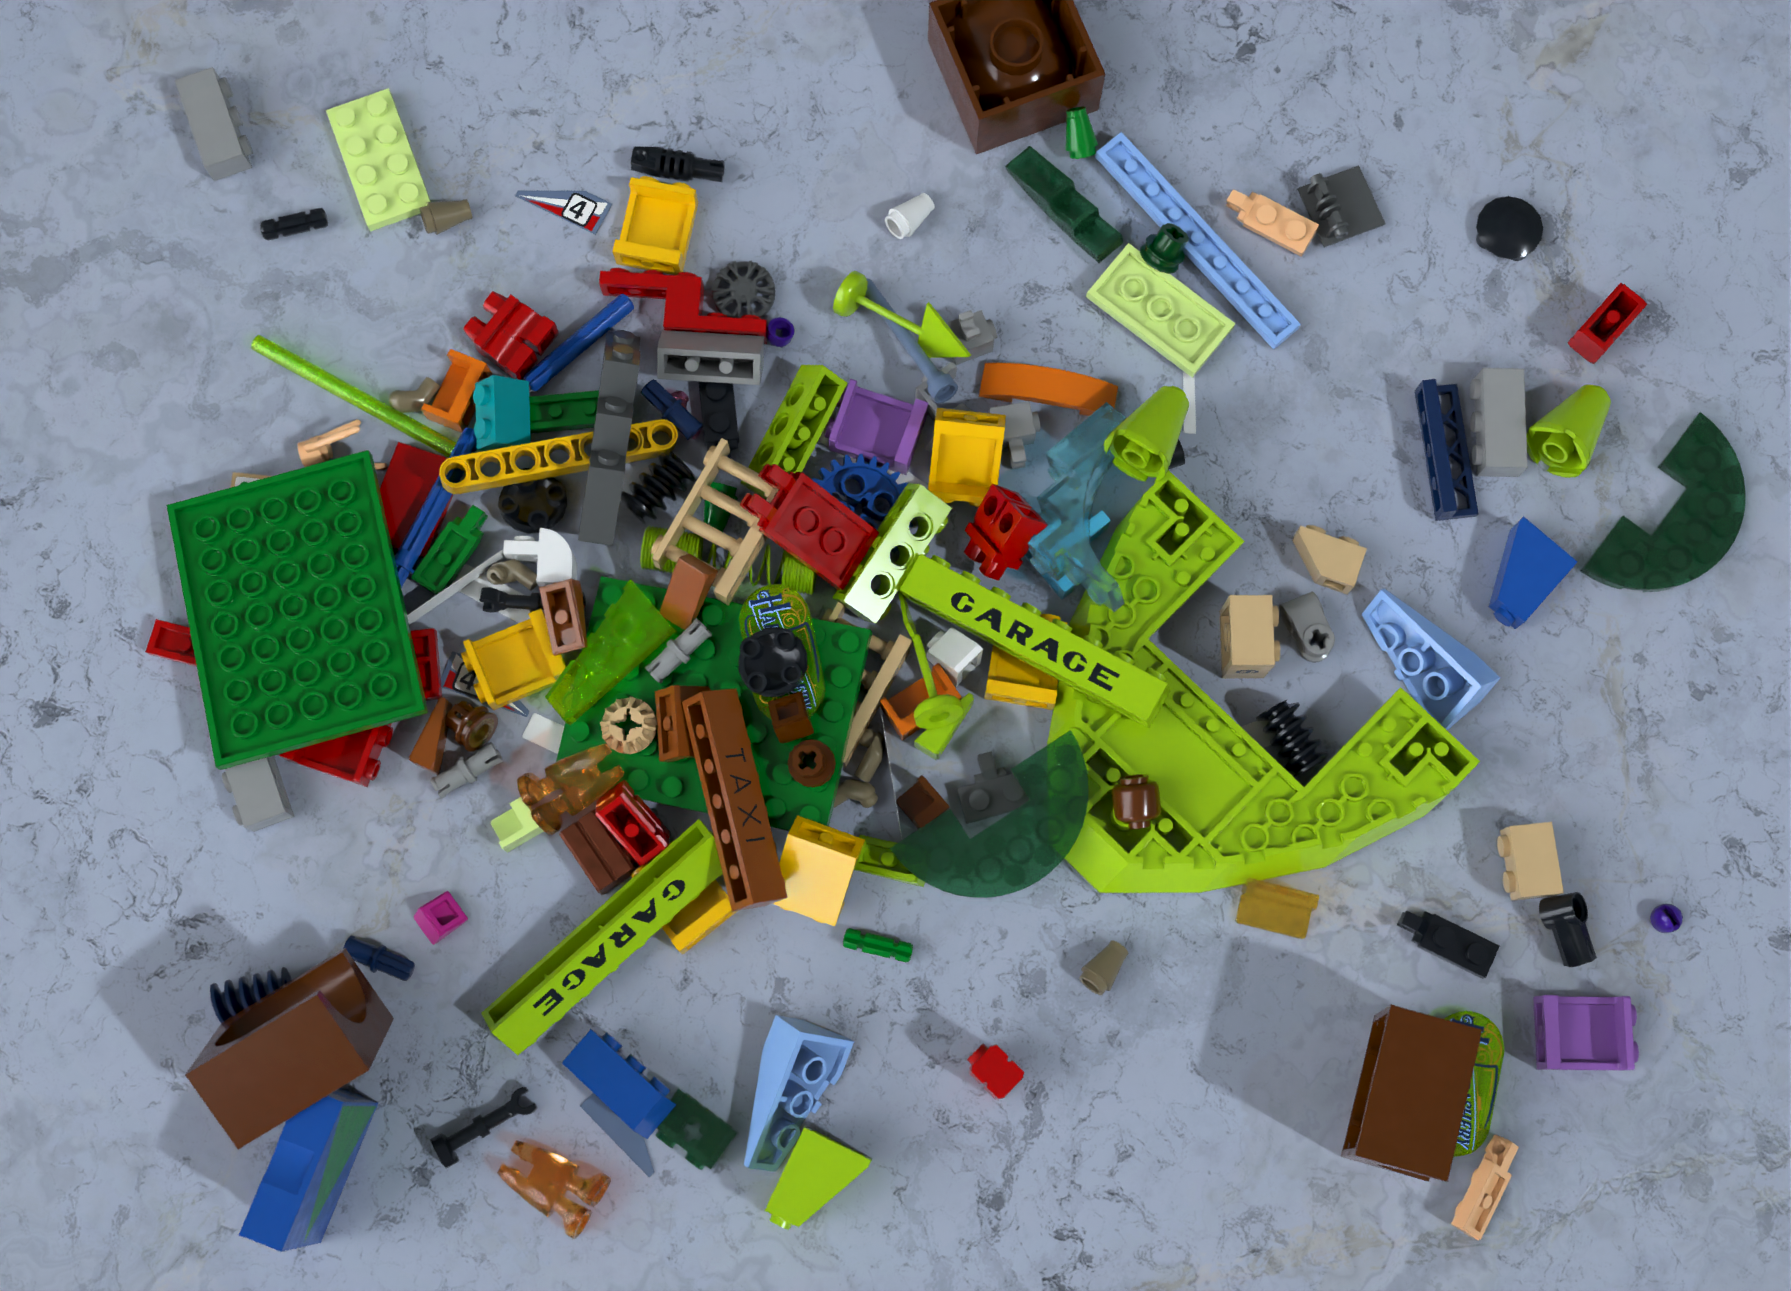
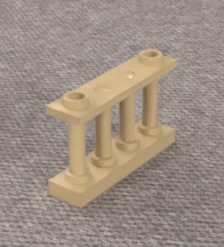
M721 438L717 447L712 445L707 451L703 460V464L706 466L665 536L659 535L654 542L651 554H653L652 560L655 567L661 570L668 559L677 563L679 557L689 554L676 547L685 529L729 551L730 556L733 558L727 569L722 567L719 570L706 563L718 571L712 584L715 587L716 599L729 606L768 537L759 531L760 527L757 523L760 519L740 506L741 502L710 486L721 469L765 492L764 496L767 497L766 501L769 503L776 495L778 489L770 486L758 476L759 473L727 457L730 453L727 440ZM702 499L748 522L747 526L750 529L744 539L740 537L735 539L693 517Z
M839 601L834 610L828 608L821 619L855 626L842 619L845 613V606ZM899 634L896 642L891 640L886 642L874 635L871 636L869 649L879 653L881 659L885 662L879 673L874 670L871 673L864 669L861 683L865 685L864 689L868 693L862 703L859 701L856 703L843 767L845 768L858 747L862 734L869 727L880 707L879 700L886 696L912 648V640Z

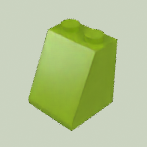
M804 1127L764 1210L772 1214L769 1221L787 1230L792 1225L799 1227L866 1170L872 1158L809 1127Z

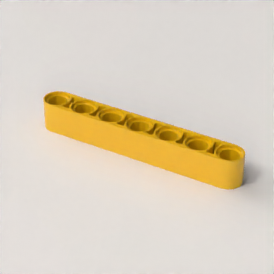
M665 419L631 424L629 438L636 442L637 447L632 451H627L626 463L658 458L661 453L669 455L670 451L674 450L678 438V431L675 425ZM593 431L448 458L441 464L439 469L442 486L449 493L463 494L588 471L590 457L585 453L584 448L592 443ZM663 431L670 436L671 441L666 445H659L654 442L652 435L655 432ZM555 450H563L569 455V459L563 464H557L550 459V454ZM529 456L534 460L535 465L529 470H521L516 466L515 462L519 457ZM494 462L500 466V472L493 477H488L481 472L482 466L485 463ZM459 468L465 472L466 476L459 483L449 482L446 479V475L450 470Z

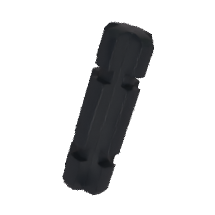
M323 208L310 210V214H306L304 211L278 217L279 221L276 222L274 219L265 220L260 225L264 239L269 241L278 239L280 234L286 237L308 232L310 227H314L315 230L328 226V218Z

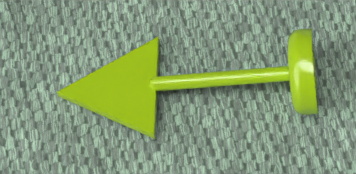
M854 270L841 283L833 302L834 313L848 317L860 305H863L919 335L918 344L929 358L971 356L930 302L926 305L920 327L867 299L865 295L868 281L864 274Z
M899 591L898 595L904 625L913 640L929 698L918 704L914 710L915 724L923 729L945 727L954 723L962 716V703L955 696L937 694L921 636L917 634L906 599L901 591Z

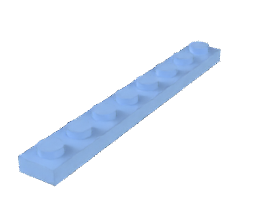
M1122 132L1096 152L1095 158L1160 228L1162 225L1170 223L1180 227L1187 234L1189 239L1182 250L1183 253L1273 350L1299 329L1301 324Z

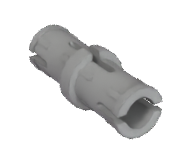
M696 618L675 640L671 638L666 643L668 647L649 665L645 666V669L651 672L650 675L661 684L682 662L686 664L691 659L689 655L708 637L712 636V633L706 630L707 627Z
M490 742L487 746L466 759L463 756L456 760V765L436 777H432L430 781L435 791L439 790L438 795L444 798L467 782L470 784L477 781L478 775L498 763H502L503 758L498 749L495 750L496 746Z

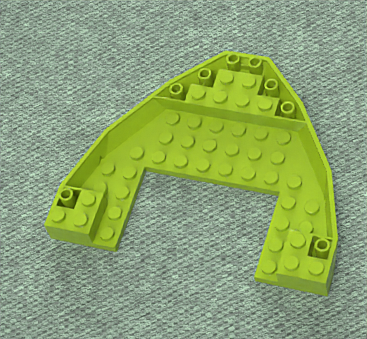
M1169 470L1164 478L1159 482H1155L1144 493L1116 527L1070 620L1069 626L1072 628L1071 633L1082 639L1084 635L1097 639L1103 644L1102 649L1113 655L1116 651L1126 654L1135 661L1133 665L1139 669L1146 671L1147 667L1160 672L1166 677L1164 682L1168 683L1170 693L1152 725L1148 728L1071 686L1058 681L1056 703L1052 713L1047 740L1048 843L1099 893H1203L1325 868L1424 817L1456 788L1480 761L1401 687L1322 769L1303 786L1149 640L1245 542ZM1147 774L1149 780L1155 781L1159 786L1161 814L1159 817L1150 820V827L1130 829L1127 822H1121L1115 817L1112 789L1116 784L1120 783L1121 777Z

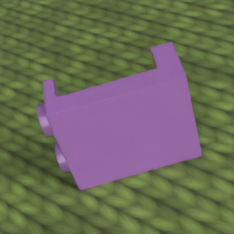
M850 379L848 387L844 389L836 407L840 408L836 419L830 418L826 427L825 437L829 438V450L842 455H849V457L857 459L859 454H863L864 462L867 463L876 456V466L882 467L888 462L890 463L888 470L899 471L901 474L907 475L928 416L929 403L919 399H915L914 405L860 388L857 386V380Z
M1541 995L1533 997L1537 1070L1625 1071L1635 1069V1063H1637L1639 1058V1049L1637 1042L1633 1041L1632 1026L1636 1024L1637 1013L1635 1006L1631 1004L1630 996L1571 997Z

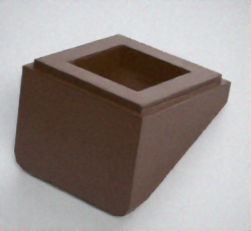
M802 691L768 702L773 729L780 743H787L814 733Z

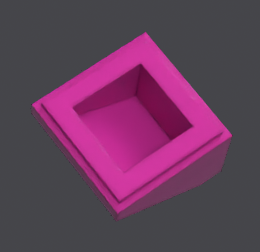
M446 891L419 907L414 915V920L434 945L465 923L468 917L449 891Z

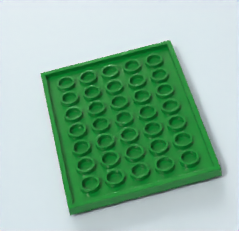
M369 450L166 505L216 768L219 770L231 768L428 713L374 460Z
M601 576L586 636L587 647L583 648L552 780L608 792L618 783L625 780L634 790V795H638L642 800L708 814L695 758H684L674 762H659L657 731L653 741L644 750L634 754L619 753L611 749L602 738L600 721L605 714V708L610 707L616 699L629 697L637 698L647 703L656 716L655 691L673 685L707 686L710 688V691L736 688L742 705L743 718L751 742V750L756 771L759 775L764 803L768 811L770 827L790 831L797 815L829 826L871 641V629L806 617L804 622L809 624L817 653L819 682L817 680L813 646L807 626L804 625L792 630L803 642L808 654L809 676L807 672L805 674L811 686L816 706L805 675L803 678L804 682L800 684L805 683L811 703L807 705H811L812 708L807 709L814 733L787 743H780L773 729L768 704L761 702L760 695L752 692L744 684L739 673L740 645L747 638L745 619L749 615H754L752 607L749 608V605L731 602L728 606L717 599L706 597L696 618L707 627L706 630H709L712 636L708 637L689 655L691 659L686 664L682 662L660 684L650 675L651 672H648L645 666L649 665L668 647L666 643L671 638L675 640L685 631L659 615L667 589ZM753 606L755 616L757 618L760 629L762 630L764 628L761 622L764 621V619L759 618L760 615L758 610L764 608ZM776 611L762 614V616L776 617L775 621L765 625L778 623L779 627L783 628ZM778 611L784 628L790 629L799 626V619L795 615L790 614L785 617V615L781 616L785 612ZM754 616L747 619V630L750 637L752 635L749 621L753 634L760 631ZM800 616L801 624L804 620V616ZM788 618H793V619H794V624H793V625H792L793 620H792V619H789V622H788V621H787ZM802 628H805V629H806V632H807V635H808V638H809V642H810L811 651H810V648H809V644H808L807 637H806V634H805L804 629L801 630V631H798V630H800V629H802ZM761 696V699L764 702H769L773 697ZM630 714L627 716L626 721L615 723V725L625 730L626 737L630 729L642 727V725L631 720ZM810 739L820 741L827 745L834 754L836 762L834 774L822 786H803L794 780L789 772V754L794 746L801 741ZM816 753L813 756L803 755L801 758L804 761L802 769L805 767L814 769L817 764L814 761V758L817 756Z

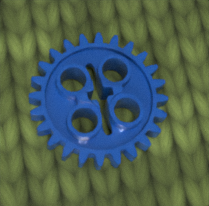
M863 454L858 455L855 463H852L849 455H845L843 466H840L833 459L830 462L832 472L822 467L819 470L822 480L812 478L814 482L831 495L832 493L839 494L844 500L839 501L853 512L855 510L854 507L858 503L863 505V513L859 517L876 530L879 526L872 519L883 522L888 512H878L874 506V499H886L891 509L908 484H897L896 480L900 475L899 471L892 475L887 473L890 463L886 462L881 468L876 467L877 457L874 456L866 464ZM848 479L856 480L861 486V492L859 494L849 493L845 488L844 482ZM912 523L909 524V530L913 527ZM895 546L891 552L895 553L898 547Z

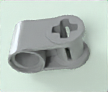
M1312 591L1280 604L1279 609L1284 624L1289 632H1291L1302 657L1314 663L1324 660L1334 646L1335 637L1316 594ZM1312 638L1316 642L1322 641L1324 643L1321 649L1318 645H1310Z

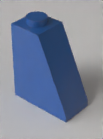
M1523 516L1509 531L1488 607L1494 611L1493 614L1500 623L1508 627L1512 626L1514 629L1518 628L1576 565L1577 561Z

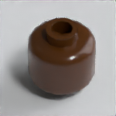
M1147 774L1121 777L1120 783L1113 787L1112 796L1115 817L1121 822H1127L1130 829L1150 827V820L1159 817L1161 814L1159 786L1155 781L1149 780Z

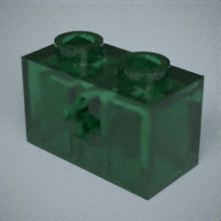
M678 1089L671 1098L676 1106L657 1127L659 1131L655 1136L671 1148L678 1144L688 1153L684 1158L701 1171L705 1166L713 1169L740 1132L683 1089ZM700 1123L699 1132L703 1137L701 1139L693 1138L689 1141L687 1139L689 1132L685 1129L686 1125Z

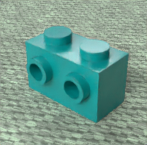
M492 375L475 383L473 393L476 408L474 434L477 450L488 451L531 443L529 381Z

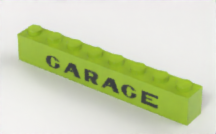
M920 554L900 588L901 593L907 600L1150 728L1170 693L1169 685L1164 682L1166 677L1163 674L1147 667L1146 671L1139 669L1133 665L1135 661L1126 654L1116 651L1113 655L1103 650V644L1089 635H1084L1083 639L1071 633L1072 628L1063 621L1054 618L1050 622L1040 617L1042 612L1034 606L1025 602L1019 606L1010 601L1011 596L995 586L989 590L979 585L981 582L979 578L964 570L960 575L949 569L950 563L936 555H933L930 559Z
M698 819L482 1011L481 1014L491 1033L516 1055L521 1054L527 1047L533 1045L538 1037L555 1022L561 1020L565 1013L576 1003L589 995L593 988L604 978L617 970L623 961L637 949L641 948L660 928L668 924L689 902L696 899L717 877L723 875L714 835L710 829Z

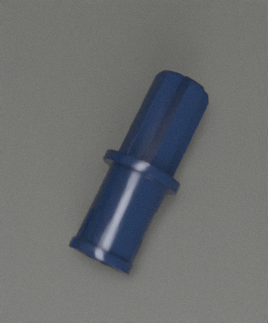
M651 380L643 387L641 391L642 396L663 415L661 419H667L672 422L687 440H690L701 429L703 424L681 405L683 401L681 399L676 400L656 380Z
M351 935L343 949L346 948L354 961L370 967V971L373 973L378 970L402 981H407L413 974L415 963L386 951L387 948L384 945L377 947Z

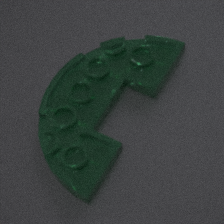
M1700 412L1694 417L1658 465L1660 470L1683 485L1685 489L1651 535L1625 516L1620 517L1580 572L1591 579L1616 589L1643 591V593L1670 590L1697 579L1714 567L1729 551L1738 535L1744 517L1746 504L1744 477L1736 453L1721 430L1704 414Z
M1068 731L1010 769L1029 797V801L971 839L953 811L949 809L892 846L890 849L910 872L922 881L944 892L972 898L1003 896L1027 888L1040 881L1054 870L1069 853L1078 838L1087 812L1089 785L1087 768L1080 746L1072 731Z

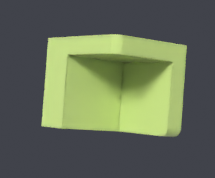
M522 796L509 803L512 809L491 821V825L500 840L499 844L507 853L544 832L529 802Z

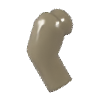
M426 377L417 390H396L392 392L389 396V404L401 413L422 411L423 404L430 402L440 388V385L431 378Z
M516 559L497 562L486 573L488 581L493 585L518 581L530 591L538 585L536 582L537 574Z
M866 729L859 742L862 746L867 747L868 750L854 775L865 782H870L883 758L884 737L880 732L875 733L872 729Z
M848 779L838 785L833 808L848 799L859 801L864 808L872 807L878 800L875 787L868 782Z

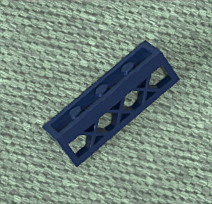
M1436 379L1422 380L1414 392L1435 521L1476 517L1479 513L1457 384L1437 386ZM1449 394L1451 408L1444 415L1441 413L1439 395ZM1451 413L1453 416V421L1450 418H1448ZM1443 423L1455 431L1456 441L1451 448L1446 443ZM1456 446H1458L1459 454L1454 451ZM1449 456L1461 464L1462 473L1456 480L1452 478ZM1462 478L1464 486L1459 483ZM1454 489L1466 497L1468 509L1457 510Z

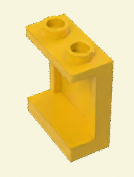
M642 176L640 179L631 177L629 181L630 197L620 239H615L612 251L616 264L645 270H657L672 275L683 272L699 203L696 190L681 182H675L671 185L660 183L655 178Z
M937 408L928 490L945 503H951L954 500L964 501L972 506L979 507L992 483L998 485L1006 415Z
M541 608L528 613L530 619L474 642L470 639L463 641L466 651L461 653L462 659L468 672L474 670L479 681L474 684L476 694L481 704L487 702L493 711L571 679L562 654L553 656L545 614Z
M1052 614L1040 615V617L1050 622L1054 618L1061 620V617ZM993 645L984 699L1053 710L1056 703L1058 680Z
M797 815L787 835L779 862L788 898L773 904L784 910L794 911L813 918L817 922L835 926L844 907L846 893L865 839Z
M646 863L645 865H642V866L638 867V868L631 874V877L633 878V877H634L637 873H639L646 865H648V863ZM715 879L696 899L689 902L668 924L664 925L662 929L671 939L670 941L681 954H685L738 911L732 912L728 895Z

